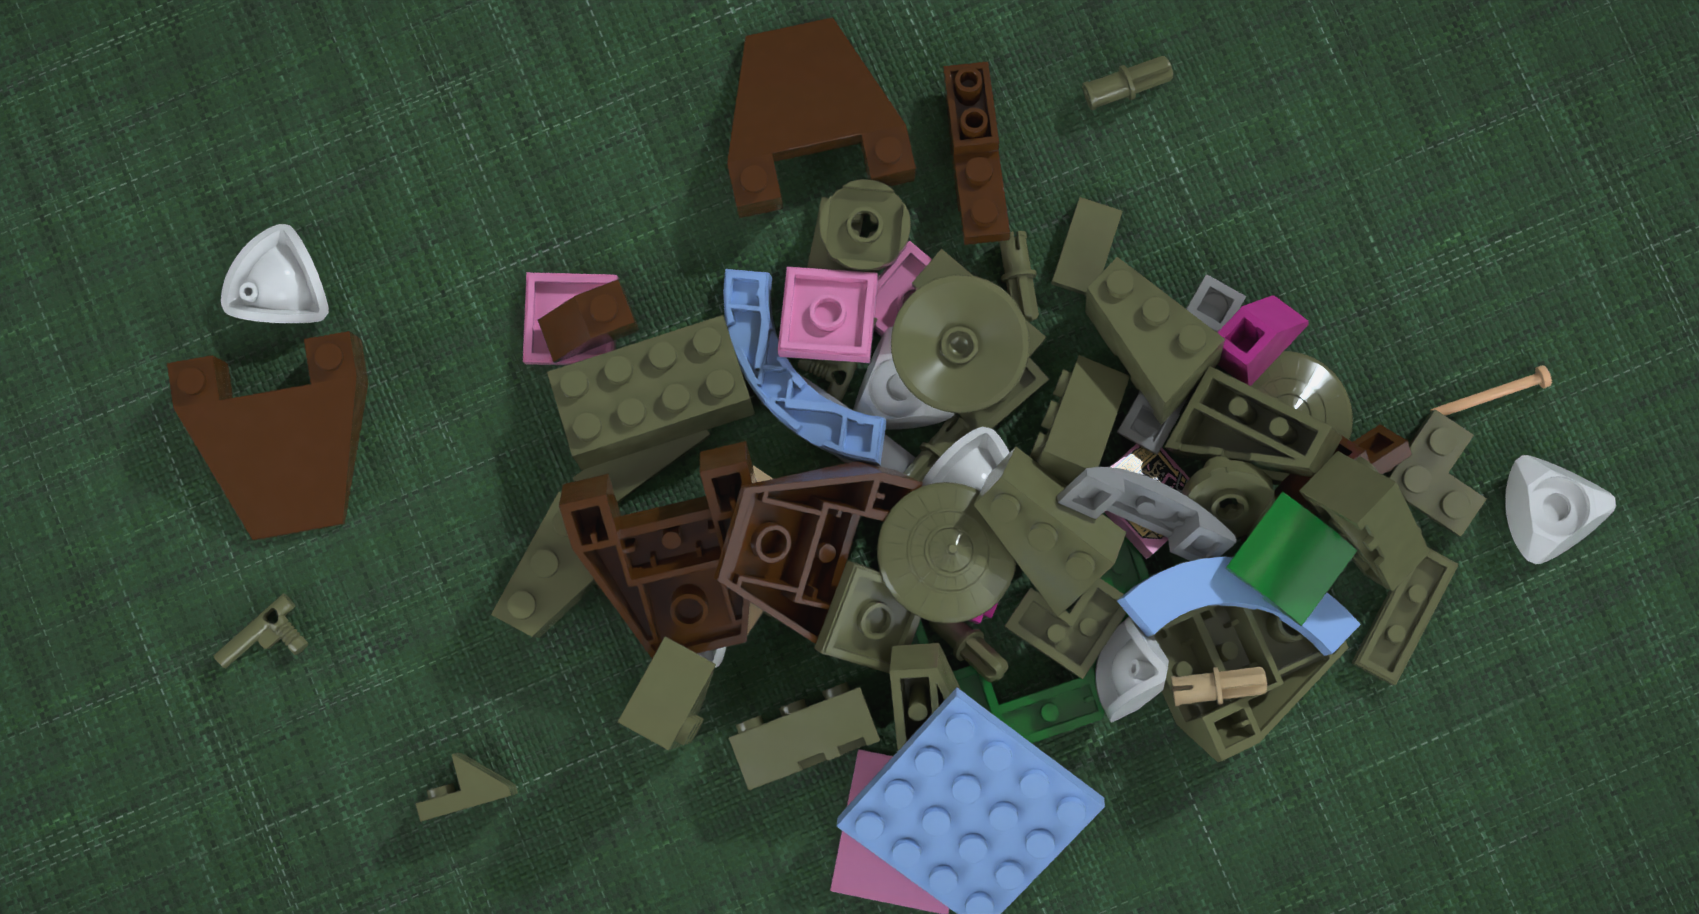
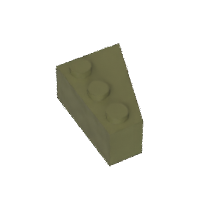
M1118 257L1087 288L1086 314L1114 356L1119 357L1131 375L1130 380L1138 391L1141 390L1153 408L1154 416L1162 425L1199 385L1208 367L1215 368L1220 363L1225 338Z
M1079 355L1071 372L1065 369L1061 372L1053 395L1060 397L1058 403L1051 400L1041 424L1042 427L1048 429L1045 435L1039 432L1029 457L1066 486L1086 468L1099 467L1130 376Z
M1209 366L1165 448L1179 458L1207 462L1213 457L1223 456L1230 461L1237 460L1251 463L1262 470L1313 477L1333 456L1342 436L1332 426Z
M1015 447L988 475L974 506L1056 616L1059 617L1115 564L1126 531L1104 514L1094 519L1058 503L1057 495L1067 486L1018 447Z
M558 492L491 614L527 635L540 638L597 584L571 547L559 508L561 492Z
M665 636L618 723L667 750L692 743L704 721V718L698 716V713L703 705L716 664Z
M939 643L892 646L889 671L898 751L956 687L961 690Z
M848 682L822 691L825 701L808 707L804 698L779 708L781 718L764 724L763 718L760 715L735 725L738 734L729 737L748 791L826 760L829 761L862 746L879 742L880 738L861 688L858 687L851 690Z

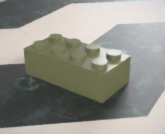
M723 315L547 372L572 457L581 470L755 414Z

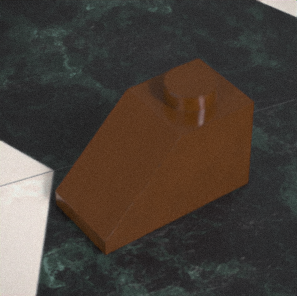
M618 279L578 294L538 319L554 363L640 331L625 291Z

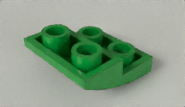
M1282 491L1225 569L1264 596L1263 599L1302 626L1358 550L1318 517Z

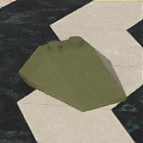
M1214 605L1189 611L1170 621L1153 635L1169 660L1162 693L1176 724L1217 762L1223 761L1260 743L1349 648L1345 640L1333 654L1324 656L1313 643L1300 632L1281 621L1278 616L1260 609L1253 610L1237 606ZM1215 667H1218L1219 672L1262 667L1266 674L1267 692L1263 695L1223 699V704L1218 705L1217 700L1175 706L1171 676L1180 677L1212 673Z

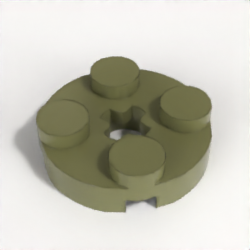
M869 179L855 180L843 185L842 189L836 191L824 203L819 220L821 241L830 259L848 270L860 272H875L893 265L907 246L911 228L909 211L900 197L888 185ZM861 215H869L871 223L878 225V230L870 232L867 238L859 237V231L853 230L851 227L853 222H860Z
M1223 456L1209 459L1205 463L1204 468L1197 471L1187 481L1182 491V494L1198 503L1222 522L1236 538L1246 534L1248 538L1275 502L1274 488L1268 474L1251 463L1237 460L1230 461ZM1226 498H1236L1238 502L1237 505L1228 504L1225 508L1220 507V501Z

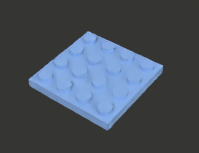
M956 687L838 816L837 827L956 914H1001L1105 807L1103 796Z

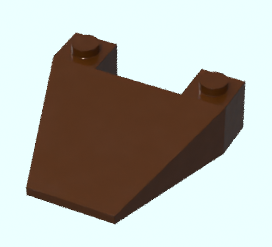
M833 17L747 35L745 37L727 160L739 218L783 209L774 165L775 161L845 146L861 145L869 180L879 181L888 186L914 181L916 167L906 124Z
M350 331L304 339L311 384L233 398L228 363L213 355L167 363L173 408L252 540L345 524L369 384L362 340Z
M746 441L700 452L699 473L706 496L621 516L609 473L566 483L562 486L559 508L573 551L652 659L665 636L696 654L747 642L750 601L714 579L742 485L757 482Z
M854 461L742 485L714 579L816 644L844 571L860 516L884 521L895 504L911 491L922 487L923 482L896 470Z

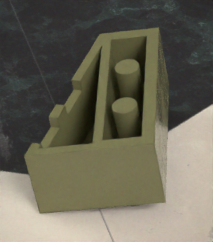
M1337 451L1299 491L1319 518L1358 550L1352 560L1363 575L1392 592L1430 553L1421 534L1422 530L1416 524L1397 482L1380 474L1363 457L1359 456L1354 460Z

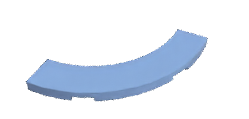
M725 269L723 289L725 321L741 371L757 397L781 423L813 446L848 460L881 466L887 422L885 418L866 415L845 408L826 399L809 386L796 372L787 357H779L778 355L779 339L772 316V276L770 273Z
M1233 557L1203 558L1176 565L1152 575L1131 588L1117 600L1146 637L1154 635L1167 623L1180 615L1206 606L1219 605L1237 606L1253 610L1260 609L1278 616L1281 621L1300 632L1324 656L1333 654L1361 625L1342 604L1329 593H1326L1304 624L1300 626L1264 600V596L1225 569Z

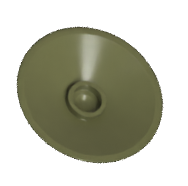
M972 275L943 276L918 288L900 308L891 334L893 363L904 385L923 403L950 413L980 411L995 405L1005 398L1020 381L1028 363L1030 352L1028 326L1021 309L1014 299L998 285Z
M1283 351L1251 385V387L1332 426L1340 435L1350 440L1353 413L1347 391L1336 374L1317 359L1298 352ZM1263 470L1270 476L1272 484L1280 485L1289 475L1288 473Z
M950 482L928 484L905 495L895 504L884 520L877 545L878 565L886 587L898 603L923 619L939 623H959L976 618L997 604L1012 582L1017 562L974 506L980 494L979 490L967 485Z

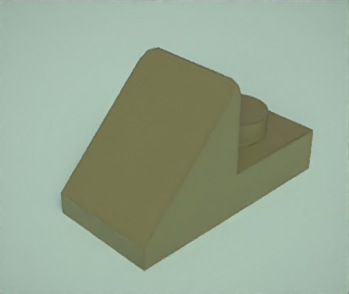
M462 753L452 754V759L461 791L456 792L454 783L427 790L429 800L416 803L420 822L512 796L518 794L516 784Z

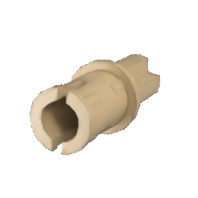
M1215 667L1212 673L1180 677L1171 676L1175 706L1217 700L1218 705L1223 704V699L1263 695L1267 692V679L1262 667L1220 672L1218 667Z

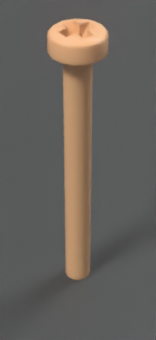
M1542 365L1535 368V374L1438 406L1430 409V412L1437 410L1447 416L1538 384L1544 389L1551 386V375L1546 366Z

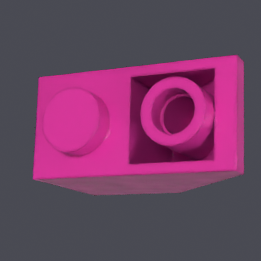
M1274 295L1242 306L1217 332L1225 338L1218 366L1237 380L1251 386L1309 325V321Z

